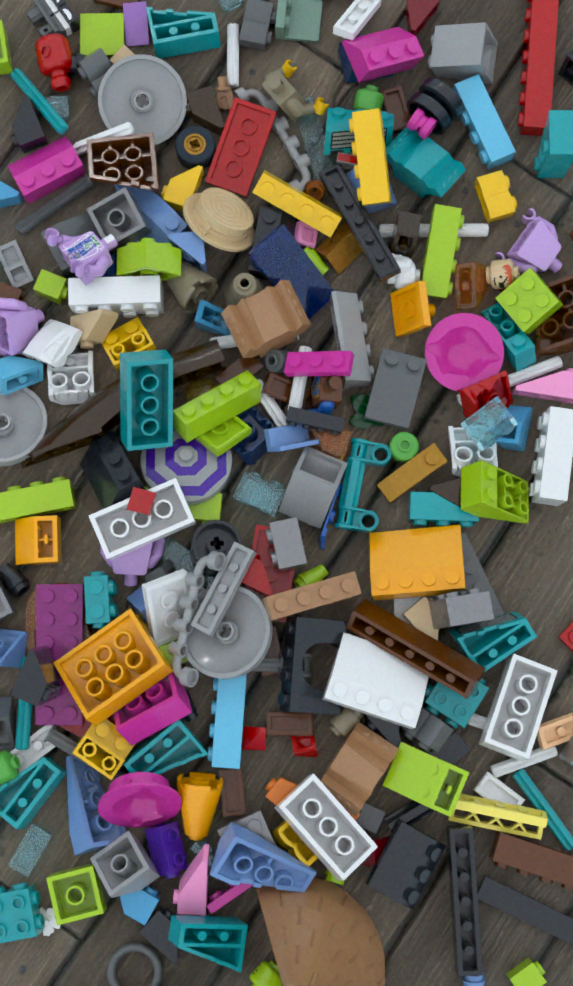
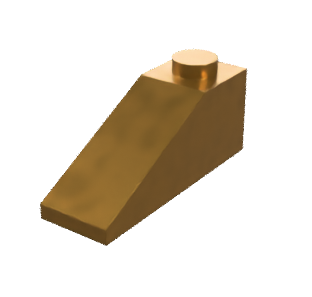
M433 443L379 482L377 487L387 501L391 503L440 469L448 461L436 444Z

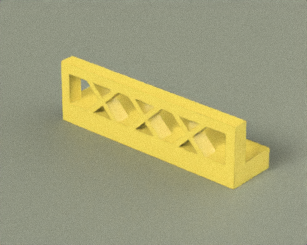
M462 793L452 816L448 817V821L541 840L543 828H546L548 821L547 813L544 810ZM455 809L470 812L464 817L454 815ZM477 814L492 816L493 818L487 822L481 821ZM500 818L515 821L516 823L511 826H505ZM523 823L538 826L537 832L527 830Z

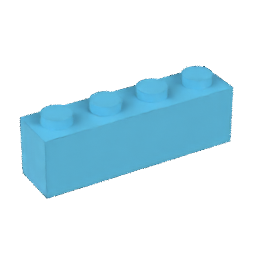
M479 74L454 84L453 90L460 97L464 106L463 112L460 114L461 121L470 130L471 142L477 145L482 164H486L489 170L512 160L516 151Z
M247 674L234 679L214 678L213 691H217V700H212L211 714H215V724H210L209 734L210 738H214L213 747L208 748V761H212L211 767L240 769Z

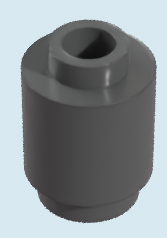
M270 350L265 357L267 369L271 372H284L287 353L291 351Z

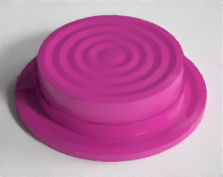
M471 313L450 315L437 323L427 338L425 344L426 365L438 383L450 390L457 391L499 373L504 359L503 341L497 329L481 316Z
M134 772L122 775L111 782L108 792L98 802V812L104 820L114 825L133 828L148 827L173 818L180 811L182 802L179 793L170 787L165 777L151 772Z

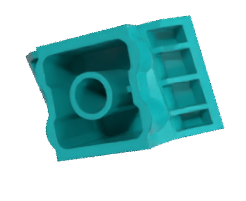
M406 127L386 147V157L393 167V176L422 198L429 194L442 198L466 171L460 161L453 160L449 152L429 137L424 140L419 137L418 132L411 131Z

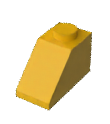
M198 165L171 178L168 186L164 185L161 198L172 209L183 212V205L190 195L198 193L204 176L203 167Z

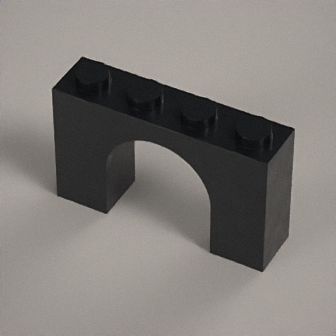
M287 617L284 624L285 645L282 648L283 668L280 672L282 685L278 696L280 710L340 715V705L322 700L325 690L315 689L306 682L302 674V660L306 651L315 644H340L343 633H346L347 621Z
M367 714L365 715L369 719L366 724L373 732L376 733L379 730L385 740L397 748L399 747L400 742H402L399 735V725ZM453 731L438 753L431 749L428 754L455 765L471 749Z

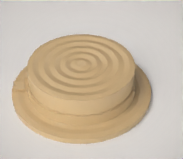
M208 188L202 193L190 195L184 202L183 215L187 224L197 236L208 244L224 251L241 252L247 250L254 242L255 231L252 225L254 221L252 211L241 198L232 192L221 188Z

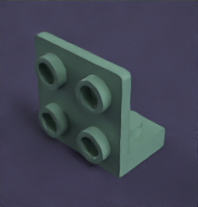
M278 0L275 39L318 43L322 0Z

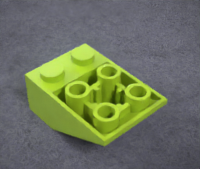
M483 460L461 468L462 511L476 517L524 524L529 523L528 481Z
M400 742L399 750L391 763L382 786L451 817L470 772Z

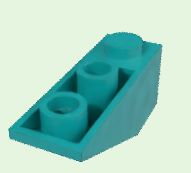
M499 302L481 311L483 317L499 332L503 341L504 355L516 372L536 362L535 345Z
M434 492L409 493L408 521H413V525L426 526L427 522H436V526H450V523H459L461 527H473V524L479 522L478 517L462 511L459 506Z

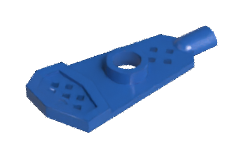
M340 483L317 540L319 549L323 551L325 550V536L328 530L326 528L327 523H332L336 513L332 509L342 488Z

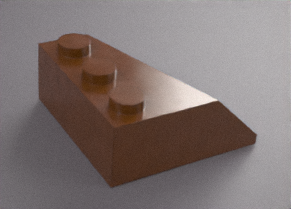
M153 133L86 140L90 180L159 191L157 153Z
M573 274L546 284L563 303V306L536 328V356L559 355L573 351Z

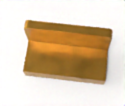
M345 221L334 231L331 238L328 237L315 249L317 254L327 260L338 274L363 252Z

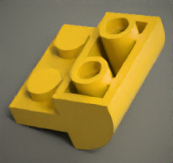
M138 317L110 331L104 342L101 343L117 371L120 370V353L157 350Z
M105 719L97 726L93 723L77 743L72 754L112 780L134 745H131L117 731L116 725Z

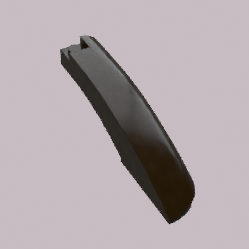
M217 339L171 355L173 358V389L226 369L225 359ZM120 379L88 398L56 424L29 453L28 456L30 457L21 462L22 468L89 446L92 441L107 434L120 424Z

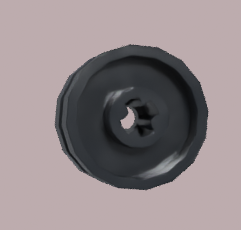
M432 77L427 78L421 84L419 92L414 93L406 104L411 116L420 108L428 118L433 117L437 120V124L431 132L436 135H443L451 126V121L456 120L464 109L463 102L457 93L444 82Z
M211 520L203 523L196 529L190 544L189 556L192 565L195 567L200 558L209 555L212 551L222 552L227 556L234 541L242 545L240 533L233 525L226 521ZM206 565L203 574L216 577L219 571L211 570Z

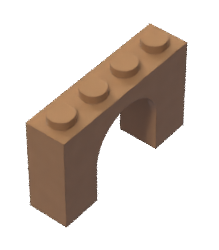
M353 571L261 599L266 608L269 620L274 622L309 609L348 600L362 593L356 573Z

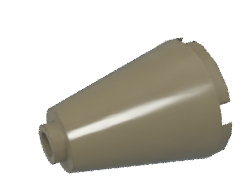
M182 258L181 276L165 280L179 305L187 314L197 312L200 300L210 302L218 289L217 280L213 276Z
M241 273L227 285L224 291L225 306L237 305L242 298L253 296L266 287L251 274Z

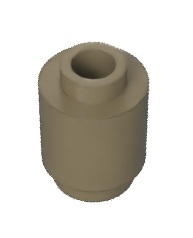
M342 707L340 715H334L329 720L332 724L329 728L338 738L341 735L346 738L356 724L360 722L363 715L358 711Z

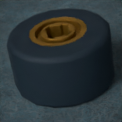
M190 126L182 130L176 138L177 158L184 167L192 169L199 165L205 169L212 163L216 149L214 138L208 130L200 126Z

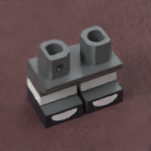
M34 0L35 7L26 13L33 26L43 20L46 23L38 29L41 37L53 33L62 34L67 37L80 29L77 17L65 0Z

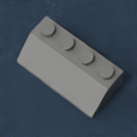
M331 291L330 309L337 351H352L354 354L351 376H343V389L370 386L371 379L375 378L373 365L368 363V357H371L369 343L365 344L364 335H367L366 322L361 320V314L364 313L363 302L358 300L357 293Z

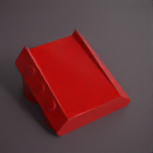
M506 371L457 390L460 393L464 411L462 413L469 422H479L486 425L492 420L494 413L505 411L513 403L508 373Z

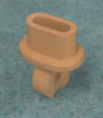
M227 76L217 77L218 87H214V89L217 90L216 101L218 107L230 110L234 101L231 86H227Z

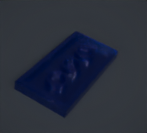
M280 224L248 253L273 287L280 280L290 281L308 319L330 300L331 291H334L284 224Z

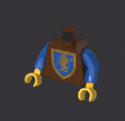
M311 376L309 411L328 415L332 414V411L342 400L343 376Z

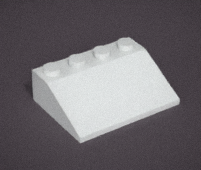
M343 633L322 700L408 729L416 728L429 677L371 642Z

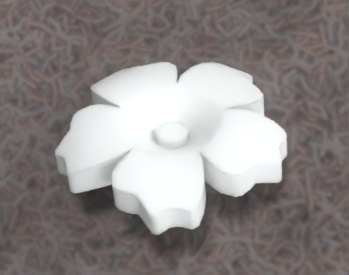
M41 907L40 914H43L45 920L43 935L50 936L55 931L54 928L59 929L61 925L57 926L53 908L48 907L46 911L45 908Z

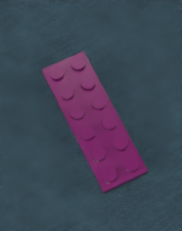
M36 584V648L42 646L49 647L53 659L56 661L84 641V584ZM62 677L59 685H62L58 697L38 707L35 706V725L84 724V715Z

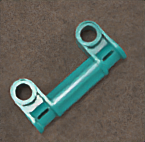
M351 438L352 446L350 456L346 460L348 464L344 472L337 507L339 509L337 523H334V527L348 531L371 533L377 529L379 523L377 514L370 510L358 508L366 465L386 466L391 459V450L385 444L370 442L360 438ZM377 451H384L387 454V458L383 461L377 460L374 456ZM348 513L346 522H344L345 514ZM366 516L372 517L375 521V524L370 528L362 524V519Z

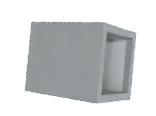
M487 23L435 26V32L431 36L432 54L429 55L428 65L436 77L465 80L479 74L483 83L493 84L498 42Z
M305 446L291 476L279 512L289 517H297L298 520L321 529L348 463Z

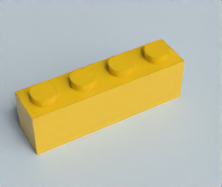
M379 108L352 112V118L349 119L350 132H354L355 142H352L353 156L357 155L358 162L357 165H354L355 177L360 179V188H357L358 201H362L364 206L391 203L382 112Z
M266 170L263 171L252 192L330 238L342 219V215Z

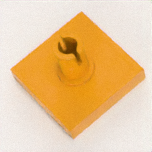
M417 281L390 293L396 337H404L431 326L430 318L435 315L436 308L434 304H428L426 281Z

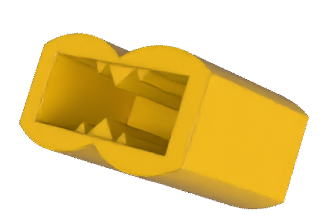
M500 170L476 177L474 186L486 222L491 223L513 216L516 212L515 209H517V201L508 190L510 188L508 176H504L503 171Z
M285 820L272 831L276 842L283 848L288 849V853L307 866H310L318 858Z

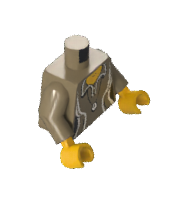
M286 60L281 68L278 67L266 73L262 86L293 122L299 117L312 115L314 112L318 115L324 114L329 105L323 103L324 98L318 97L314 105L312 103L307 104L286 79L290 78L297 69V67L293 68L289 65L292 62L291 60Z

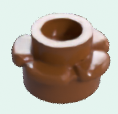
M310 180L305 184L304 193L316 200H320L326 192V188L320 180Z

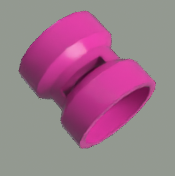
M418 108L410 118L406 128L418 132L419 137L425 140L436 126L437 120L433 117L428 118L425 112Z

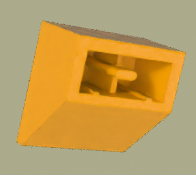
M33 516L15 519L16 565L62 564L61 518L59 516Z

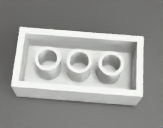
M160 275L96 277L86 286L80 278H68V303L74 315L106 309L118 312V315H123L126 318L136 317V314L157 317L159 314L164 313V289Z
M550 406L537 420V429L540 430L539 438H536L534 444V452H537V458L532 463L531 474H534V482L530 483L528 494L532 496V503L559 506L568 499L573 457V409Z
M176 478L147 490L156 493L150 516L127 510L130 498L89 515L108 560L116 559L196 524Z
M516 654L509 656L479 745L520 761L528 760L557 670Z
M314 773L308 775L274 807L338 881H344L378 847Z

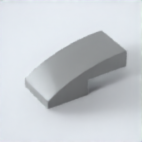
M13 240L0 246V260L11 285L18 288L34 281L17 241Z

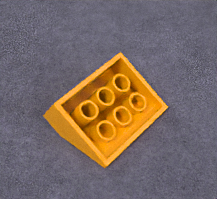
M461 525L369 533L371 594L374 601L437 596L445 593L466 591Z
M131 608L54 662L56 669L85 719L96 726L173 672V668Z

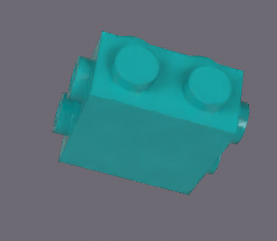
M104 571L90 572V576L84 577L86 624L93 625V629H102L119 617L118 604L115 605L114 595L118 594L117 582H114L113 578L104 573Z
M481 678L478 687L466 699L435 681L433 685L429 684L427 686L423 702L427 704L425 709L436 716L439 713L446 716L445 722L457 729L458 726L465 728L489 688L484 685L486 681Z
M27 882L13 884V888L6 890L4 886H0V943L36 937L43 932L45 920L43 914H40L39 904L41 897L39 891L36 890L35 884L27 885Z

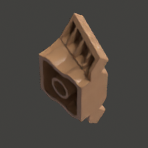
M280 280L275 287L267 286L264 290L253 296L242 298L237 305H228L221 313L243 358H253L257 355L260 358L266 356L270 350L280 349L296 341L295 337L304 333L311 325L289 280Z
M358 722L340 746L320 781L347 811L357 816L379 779L395 758L399 748Z

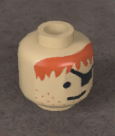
M511 259L493 260L490 266L486 267L487 284H491L493 289H506L520 277L519 266H515Z

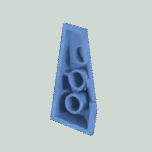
M114 184L117 191L126 187L133 193L152 230V233L143 238H153L157 243H169L167 237L170 234L189 232L188 224L153 190Z
M67 756L69 833L74 854L77 856L102 850L126 833V829L123 826L107 822L98 812V802L105 794L100 784L101 777L98 772L76 758Z
M230 822L218 842L210 871L211 876L231 885L239 886L240 883L253 884V887L257 888L271 886L276 887L277 890L305 892L317 874L316 870L251 830L233 822Z

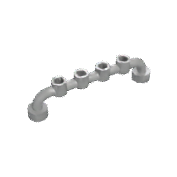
M240 87L233 91L236 98L250 102L249 98H255L260 103V106L278 111L275 100L273 98L268 100L257 89L245 90L243 87ZM276 116L272 128L280 137L285 151L293 159L295 168L302 175L301 182L295 179L288 184L303 192L305 184L311 180V174L308 166L311 165L310 159L306 153L299 154L297 148L300 147V143L295 135L289 137L286 132L289 129L286 118L284 116L281 118Z
M212 551L209 555L200 558L196 563L194 572H189L185 576V584L190 586L188 596L183 595L179 601L180 608L185 610L183 618H177L174 622V630L179 632L177 642L172 641L168 647L169 654L173 655V672L183 686L194 687L199 678L197 669L190 667L182 669V659L188 652L186 642L188 635L193 631V626H191L194 611L199 606L197 596L199 588L204 584V568L207 565L211 570L221 571L226 564V556L222 552Z

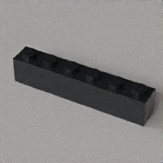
M470 825L446 826L455 971L458 976L483 975L473 827Z

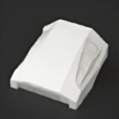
M50 319L35 334L22 354L28 358H35L45 364L48 363L54 368L62 367L66 363L68 355L74 351L83 331Z
M93 350L88 351V353L69 354L66 363L59 368H54L47 364L48 396L50 401L61 405L82 404L95 394Z
M494 424L457 428L448 426L452 474L461 477V468L480 460L498 467Z

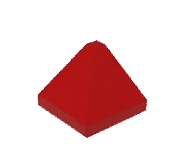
M133 487L127 510L150 516L156 493Z
M243 726L242 750H265L266 727Z
M314 733L313 737L291 736L294 756L318 757Z

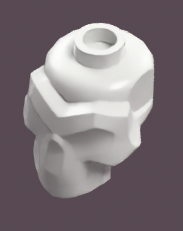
M392 253L401 269V273L387 279V284H394L395 288L399 290L420 281V269H416L415 263L407 256Z

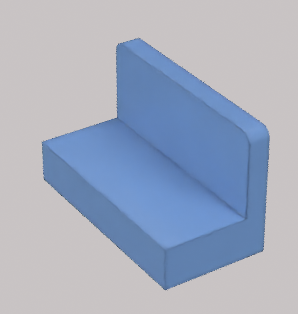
M285 425L264 429L267 452L285 451L319 444V439L310 440L309 430L303 429L302 426L292 427Z

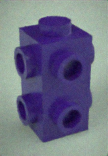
M177 821L161 823L145 829L152 862L160 876L165 875L166 879L177 877L180 875L179 871L188 868Z

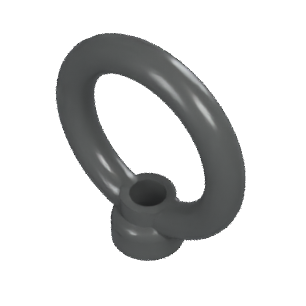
M131 942L119 947L110 957L107 965L109 986H121L116 977V967L120 959L131 952H140L151 960L154 974L148 986H160L163 977V965L159 955L152 947L140 942Z

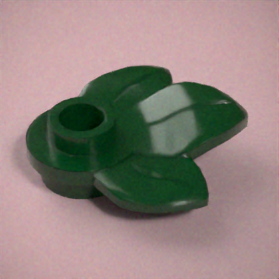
M371 390L368 395L359 393L350 396L351 405L356 413L348 422L356 428L367 429L372 425L377 427L385 425L364 419Z

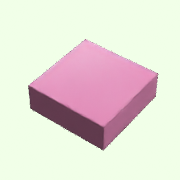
M302 221L296 222L293 244L315 249L318 230Z

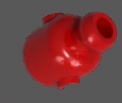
M58 33L40 37L35 43L37 65H39L40 73L45 77L52 78L51 88L55 92H63L70 89L71 79L67 76V73L71 71L72 52L68 39Z

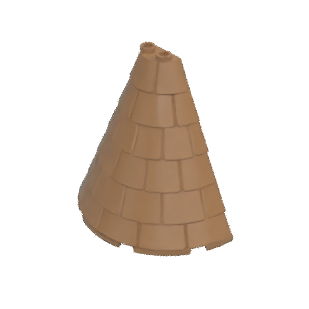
M317 876L313 878L305 892L277 890L276 887L271 886L256 887L283 986H384L385 957L379 934L366 910L347 891Z

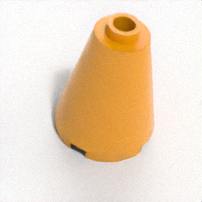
M190 772L189 777L183 778V774L177 776L176 783L182 802L181 814L184 832L191 840L200 841L209 833L224 782L221 777L217 780L215 774Z

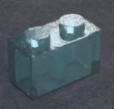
M497 396L463 421L461 426L475 445L482 451L492 447L501 436L511 433L518 422Z
M251 471L250 474L244 472L233 498L275 518L286 492L283 489L284 485L273 480L270 483L262 480V475Z

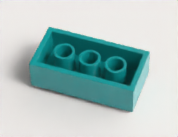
M166 349L120 353L121 442L127 451L173 446V358Z

